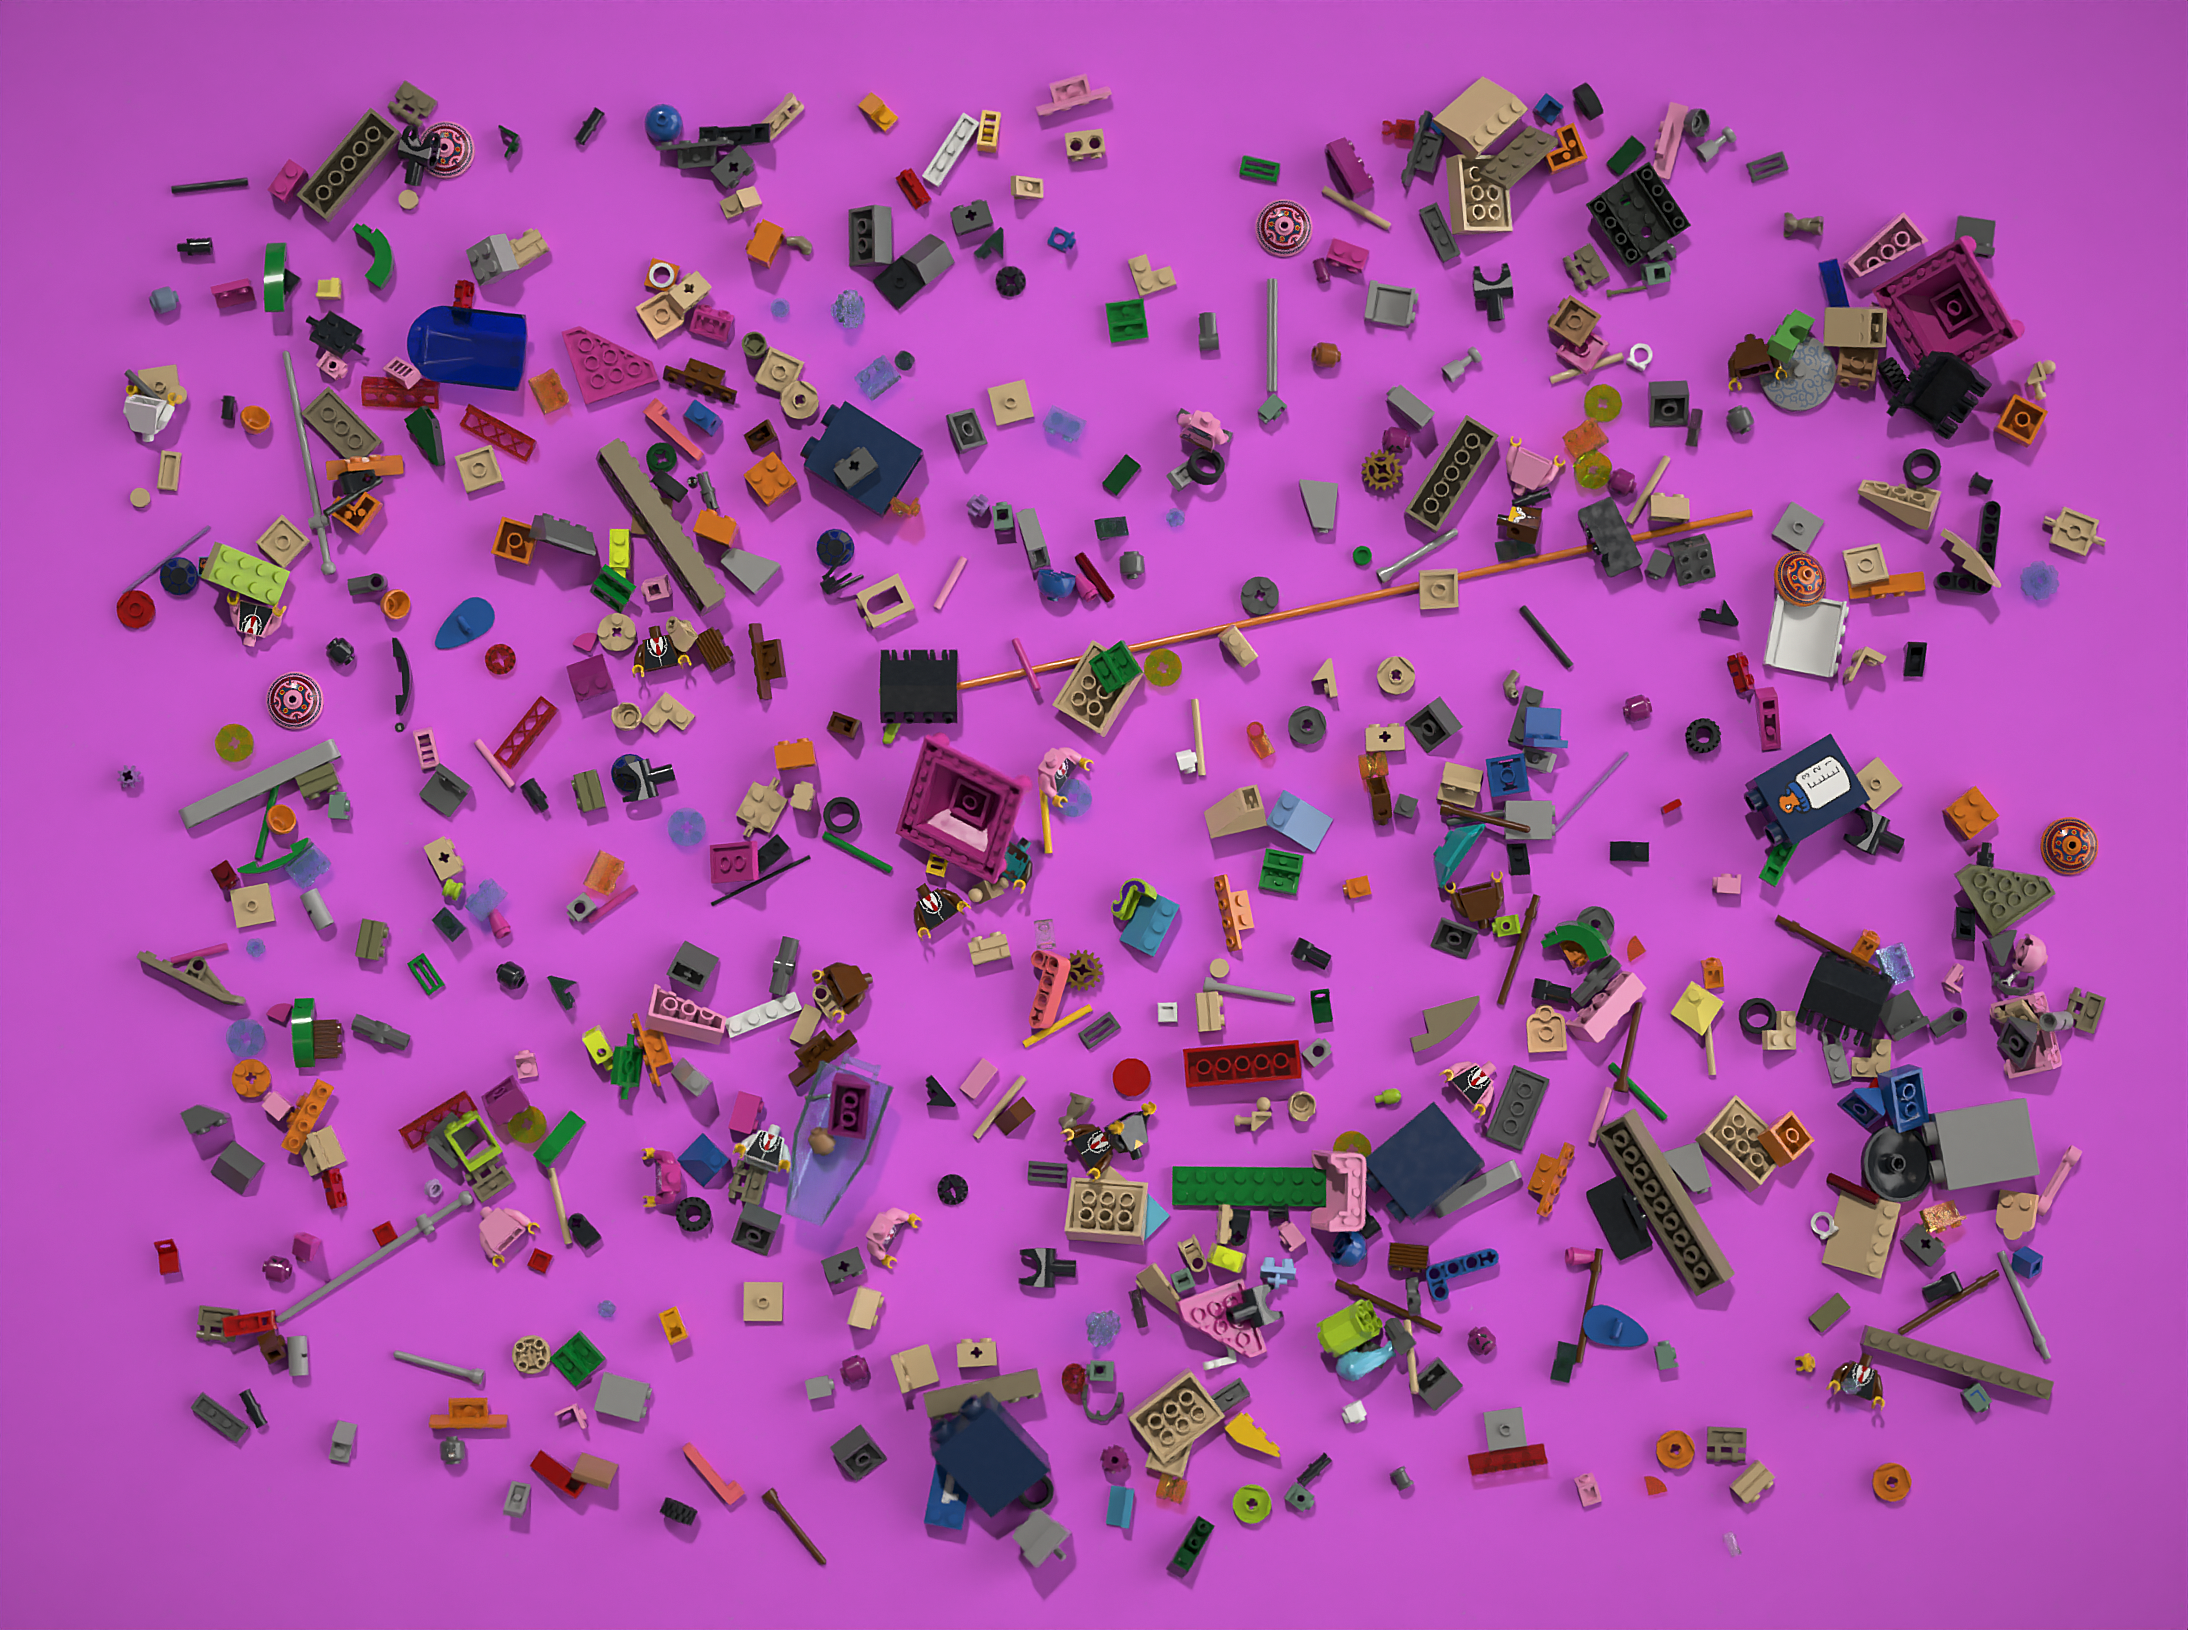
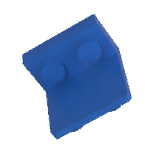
M1526 707L1523 745L1568 748V741L1561 740L1560 736L1561 709Z

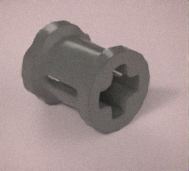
M1405 1466L1389 1474L1398 1484L1399 1491L1414 1483L1406 1474Z

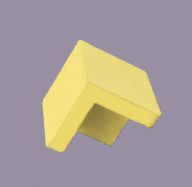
M339 278L318 280L316 298L341 300V280Z

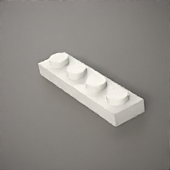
M963 112L922 175V178L939 187L980 123Z
M792 992L727 1018L725 1025L730 1038L800 1011L802 1007L796 992Z

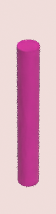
M1014 638L1012 643L1033 690L1038 691L1041 689V686L1019 638Z
M633 884L588 916V921L592 924L637 892L638 889Z
M227 943L171 957L170 959L171 963L178 964L189 961L196 956L204 957L227 951L229 948Z

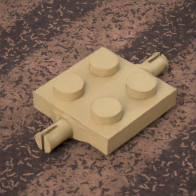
M2062 507L2060 515L2056 520L2045 516L2042 522L2053 527L2049 543L2081 556H2086L2092 543L2102 547L2105 545L2106 539L2096 536L2099 520L2067 507Z
M773 777L769 786H762L753 781L736 813L738 817L744 819L748 824L742 833L743 835L747 834V837L750 838L754 828H760L770 833L788 800L775 791L781 780L777 779L774 784L776 778Z

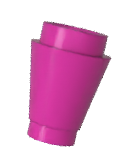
M1082 573L1076 575L1075 586L1082 600H1086V602L1092 601L1099 594L1098 588L1083 576Z
M498 909L487 913L493 935L497 939L511 933V926Z
M1575 1247L1565 1251V1262L1571 1266L1594 1262V1251Z

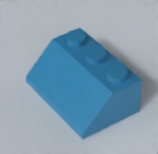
M1157 894L1156 900L1142 895L1119 940L1154 957L1180 905Z

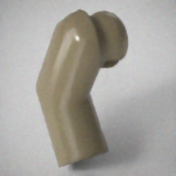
M787 236V246H799L802 249V254H811L812 244L805 237Z
M1513 669L1503 682L1505 695L1508 698H1516L1519 693L1516 690L1515 681L1520 674Z

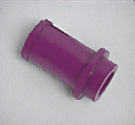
M1325 258L1314 260L1313 264L1317 274L1316 280L1320 284L1330 281L1331 274H1328Z

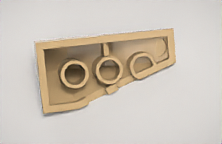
M1863 480L1858 489L1860 495L1908 525L1928 530L1941 496V491L1917 485L1916 488H1907L1905 484L1889 486L1887 482Z
M1153 1262L1136 1275L1138 1279L1135 1282L1141 1290L1145 1288L1148 1293L1179 1315L1175 1302L1180 1301L1181 1298L1157 1264Z

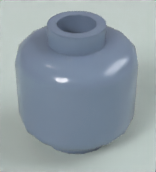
M166 286L153 290L149 301L153 311L162 314L175 310L179 297L176 291H172L170 287Z

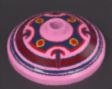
M450 121L438 122L428 127L419 139L420 144H423L430 132L439 134L441 145L436 167L433 169L424 167V169L431 175L444 179L454 178L463 174L472 164L475 155L474 142L469 132L461 125ZM444 144L448 145V148L445 151L441 150V147Z
M1286 199L1273 201L1260 211L1256 219V237L1260 245L1273 255L1281 257L1295 255L1306 247L1311 238L1312 221L1310 215L1302 205L1295 201ZM1287 223L1288 228H1281V224Z
M301 672L282 674L272 682L266 695V706L270 716L276 723L288 729H302L311 725L320 716L324 705L323 691L318 682L311 676ZM292 696L296 697L294 703L290 702V697Z

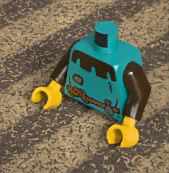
M1024 837L1020 839L1017 845L1009 841L1004 856L1007 868L1001 873L1014 883L1013 890L1016 887L1021 888L1020 894L1024 892L1025 886L1031 879L1033 869L1031 857L1025 853L1032 843Z

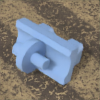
M1265 1257L1263 1266L1260 1269V1277L1268 1278V1283L1275 1284V1289L1279 1290V1284L1287 1285V1279H1295L1296 1268H1294L1292 1259H1283L1282 1267H1274L1275 1259Z

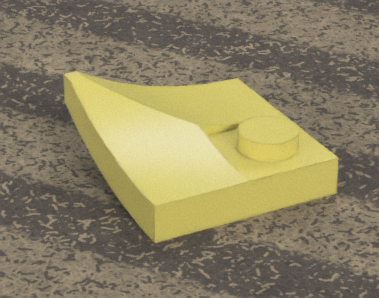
M1691 981L1672 1009L1671 1014L1703 1036L1724 1001Z

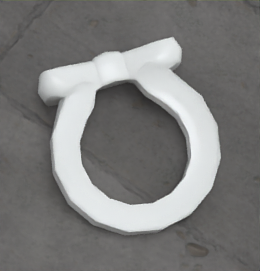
M1643 343L1634 345L1630 350L1626 364L1632 365L1642 372L1645 369V365L1652 360L1651 348ZM1638 348H1642L1648 353L1647 360L1641 363H1637L1634 358V351Z
M1818 1212L1812 1217L1811 1227L1817 1234L1821 1235L1820 1239L1825 1240L1832 1233L1839 1230L1837 1226H1834L1833 1217L1827 1212ZM1826 1216L1829 1219V1230L1827 1232L1817 1228L1816 1220L1818 1217Z

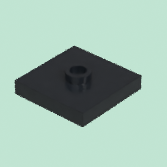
M901 256L873 280L898 310L925 287L924 283Z

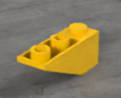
M1240 1411L1224 1426V1429L1237 1443L1276 1457L1281 1456L1278 1452L1280 1448L1274 1441L1268 1442L1265 1438L1267 1434L1260 1426L1256 1428L1252 1424L1254 1420L1247 1412L1243 1414Z

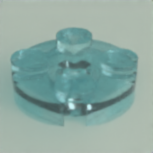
M1066 780L1057 796H1064L1069 800L1068 795L1076 793L1078 801L1076 803H1070L1069 801L1063 803L1060 801L1063 808H1056L1065 816H1081L1090 808L1092 802L1091 790L1081 780Z
M681 808L670 817L667 826L668 833L677 844L693 846L704 837L706 822L702 814L695 809ZM685 822H689V825L692 826L688 833H685V829H682V825H685Z
M252 1019L236 1021L228 1028L226 1033L227 1045L235 1055L240 1057H250L258 1054L265 1044L264 1028ZM247 1032L251 1040L245 1044L243 1039H241V1035H245Z

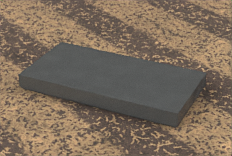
M1513 1065L1485 1136L1522 1151L1550 1079Z

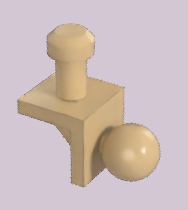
M2052 360L2035 363L2026 383H2024L2025 387L2033 385L2036 394L2034 397L2037 401L2046 398V393L2043 392L2040 382L2047 379L2045 374H2052L2055 371L2056 365Z
M1002 877L995 884L985 880L972 886L973 889L968 894L969 899L972 902L982 904L1003 895V889L1009 886L1008 880Z
M1266 1097L1259 1098L1256 1106L1260 1112L1251 1111V1117L1235 1115L1234 1125H1251V1131L1258 1129L1271 1116V1112H1266L1271 1106L1270 1100Z

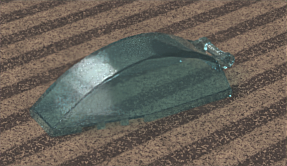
M846 1052L840 1067L820 1061L793 1137L785 1213L819 1226L824 1224L866 1162L894 1088L876 1081L881 1065L877 1064L875 1066L850 1057V1054ZM850 1064L873 1073V1076L868 1078L845 1069V1066ZM835 1073L856 1075L871 1084L866 1139L833 1135L836 1140L834 1150L825 1156L815 1154L808 1143V1137L811 1135L810 1131L815 1127L828 1128L832 1080Z

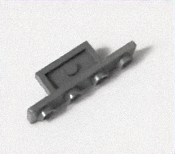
M1427 110L1420 116L1419 129L1413 137V148L1408 153V163L1406 169L1401 174L1402 183L1407 187L1411 186L1416 170L1434 174L1445 140L1444 136L1428 132L1433 114Z
M717 137L716 141L710 142L709 139H698V143H691V140L679 141L680 144L673 145V142H662L661 146H656V151L677 150L678 169L711 167L717 165L716 147L734 145V141L728 140V137Z

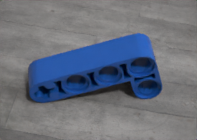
M1486 1248L1428 1266L1425 1270V1277L1431 1296L1438 1301L1445 1300L1449 1295L1446 1279L1495 1265L1499 1260L1497 1251ZM1487 1252L1494 1254L1492 1262L1483 1260V1265L1480 1266L1478 1254H1480L1481 1258L1486 1257ZM1469 1257H1474L1476 1260V1265L1473 1268H1468L1466 1265V1260ZM1450 1263L1457 1264L1458 1269L1455 1273L1448 1272L1447 1267ZM1432 1268L1439 1270V1276L1436 1279H1432L1429 1276V1271ZM1437 1287L1444 1288L1445 1293L1442 1297L1435 1296V1289Z

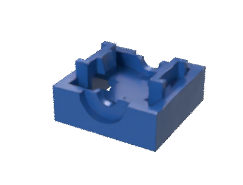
M1525 753L1485 759L1492 797L1531 791L1526 770ZM1511 759H1513V761H1508V762H1502V763H1500V761H1505V760H1511Z

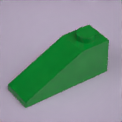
M570 1110L532 1156L547 1168L550 1167L586 1122Z

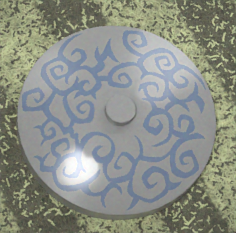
M1807 336L1803 343L1799 342L1795 354L1787 364L1782 362L1783 365L1781 367L1787 372V379L1785 373L1780 372L1778 374L1780 381H1778L1776 378V368H1774V372L1759 375L1760 384L1765 395L1775 405L1790 411H1805L1819 405L1830 394L1835 383L1836 367L1834 359L1826 346H1823L1817 339Z

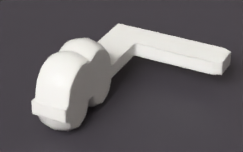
M1226 1346L1228 1357L1203 1362L1204 1370L1237 1362L1235 1351Z

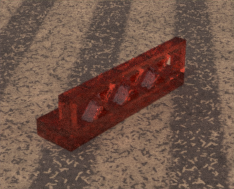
M363 376L361 384L362 406L419 408L428 405L430 409H439L440 379H420L410 389H406L392 377ZM366 393L374 394L378 398L367 400ZM387 394H392L397 399H395L394 401H389L385 398V396ZM406 395H412L415 398V400L413 402H409L404 397ZM425 396H434V402H426L423 398Z
M468 404L465 409L466 414L460 423L461 427L521 460L528 461L538 443L535 439ZM470 415L478 419L479 426L471 428L466 425ZM493 426L496 435L486 436L483 427ZM506 434L511 436L513 444L504 446L501 444L499 436ZM526 444L530 447L525 457L518 453L517 445Z
M540 695L493 756L512 770L559 709ZM543 701L549 707L544 714L538 715L537 707ZM536 718V724L533 728L526 730L525 722L527 719ZM518 733H524L522 742L519 745H514L513 737ZM512 748V754L507 761L500 756L504 749Z
M464 1090L398 1131L413 1150L425 1142L424 1134L430 1133L425 1131L429 1121L440 1123L446 1111L455 1112L456 1116L458 1113L464 1115L467 1112L458 1110L460 1103L466 1099L473 1108L469 1111H477L478 1108L468 1091ZM413 1131L422 1132L420 1141L413 1144L408 1134Z
M1544 1443L1467 1455L1469 1470L1472 1476L1548 1464Z

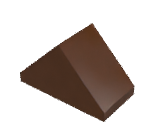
M769 419L744 434L752 452L778 440Z
M833 711L826 729L854 740L861 721Z
M1023 1096L994 1122L1007 1136L1033 1114L1035 1109Z

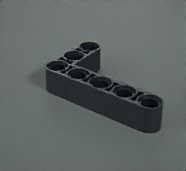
M1989 501L1980 510L1976 551L1994 572L2001 507L1997 502ZM1987 506H1992L1995 509L1994 515L1987 513ZM1986 524L1992 527L1993 531L1991 534H1987L1984 531ZM1983 543L1990 546L1989 553H1985L1982 550ZM1942 572L1936 575L1933 581L1935 588L1938 590L1972 595H1983L1989 592L1992 587L1991 584L1975 574ZM1941 576L1947 578L1948 584L1946 586L1940 584L1939 579ZM1959 579H1964L1967 582L1966 588H1961L1958 585ZM1979 581L1985 583L1986 588L1984 591L1978 589L1977 583Z

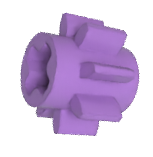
M974 494L966 505L970 508L968 513L974 518L977 515L983 517L990 507L987 504L988 498L982 494L979 497Z
M124 765L123 771H117L120 774V778L117 781H123L124 788L128 784L135 788L134 783L141 782L138 779V775L141 772L134 771L136 768L134 765L130 769L127 765ZM131 773L133 779H128L125 775Z

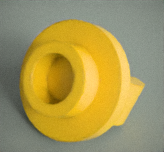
M1810 1353L1795 1357V1360L1803 1362L1802 1367L1796 1368L1797 1371L1805 1370L1806 1372H1812L1813 1368H1815V1359Z

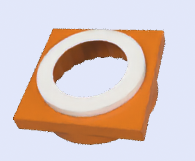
M652 258L644 285L667 292L675 284L680 266ZM666 267L669 270L670 278L666 283L661 284L654 280L653 272L656 268Z

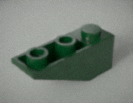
M428 405L421 406L404 419L406 427L418 439V445L427 452L429 461L436 465V467L445 465L439 420Z
M1198 1516L1166 1569L1183 1579L1189 1572L1215 1526Z

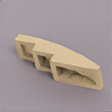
M1944 528L1940 535L1955 544L1951 551L1966 560L1962 567L1987 583L2000 588V581L1982 556L1965 540Z

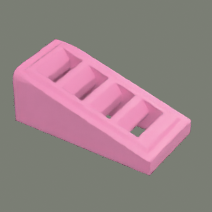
M397 356L382 368L383 371L406 389H410L422 378L417 368Z
M432 727L414 730L413 736L421 770L437 767L440 761ZM429 734L428 738L419 739V736ZM431 742V745L420 746L422 743ZM433 749V753L422 755L423 751ZM431 757L435 758L434 761L424 762L423 760Z

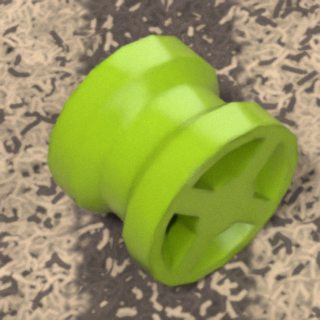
M449 878L444 886L442 895L445 897L450 896L452 900L457 901L464 884L456 883L453 879Z

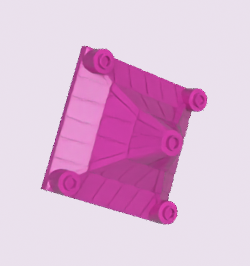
M1970 236L1959 238L1872 289L1881 307L1887 309V317L1917 369L1920 367L1917 364L1924 355L1927 357L1931 351L1953 353L1971 366L2019 339L2025 332L2024 324L2018 319L2011 320L2004 306L1999 301L1997 294L1973 255L1976 249V242Z
M938 732L933 736L926 735L895 833L995 884L999 875L1007 868V863L1004 859L1023 797L1032 789V781L1026 775H1019L1012 779L949 747V739L944 733Z

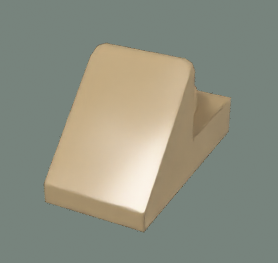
M1018 175L1010 176L1011 195L1014 196V199L1043 198V179Z
M754 186L737 190V194L719 201L727 220L762 204Z
M1332 658L1326 660L1311 681L1326 680L1327 683H1323L1325 695L1329 694V698L1338 696Z

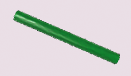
M280 784L270 791L254 857L262 859L269 831L266 815L268 810L276 803Z
M826 831L822 836L823 839L890 874L893 867Z
M1612 1062L1608 1068L1619 1078L1621 1069ZM1627 1076L1626 1080L1628 1081L1629 1088L1664 1121L1668 1115Z

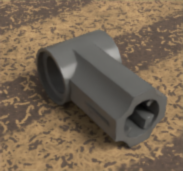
M1199 313V351L1219 350L1218 333L1216 332V313Z
M378 573L347 579L348 590L351 596L383 591L388 585L387 578ZM380 577L382 580L379 587H375L373 584L374 579Z
M1953 1007L1928 1025L1936 1038L1956 1026L1965 1023L1967 1013L1960 1007ZM1955 1011L1962 1013V1018L1959 1021L1953 1019Z
M1397 1317L1390 1318L1385 1322L1384 1328L1392 1339L1391 1343L1401 1356L1417 1344Z

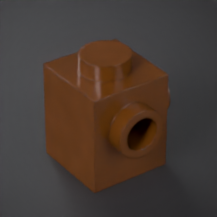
M275 1329L257 1337L261 1353L269 1364L287 1356L284 1345H286L285 1339L282 1334L278 1335Z

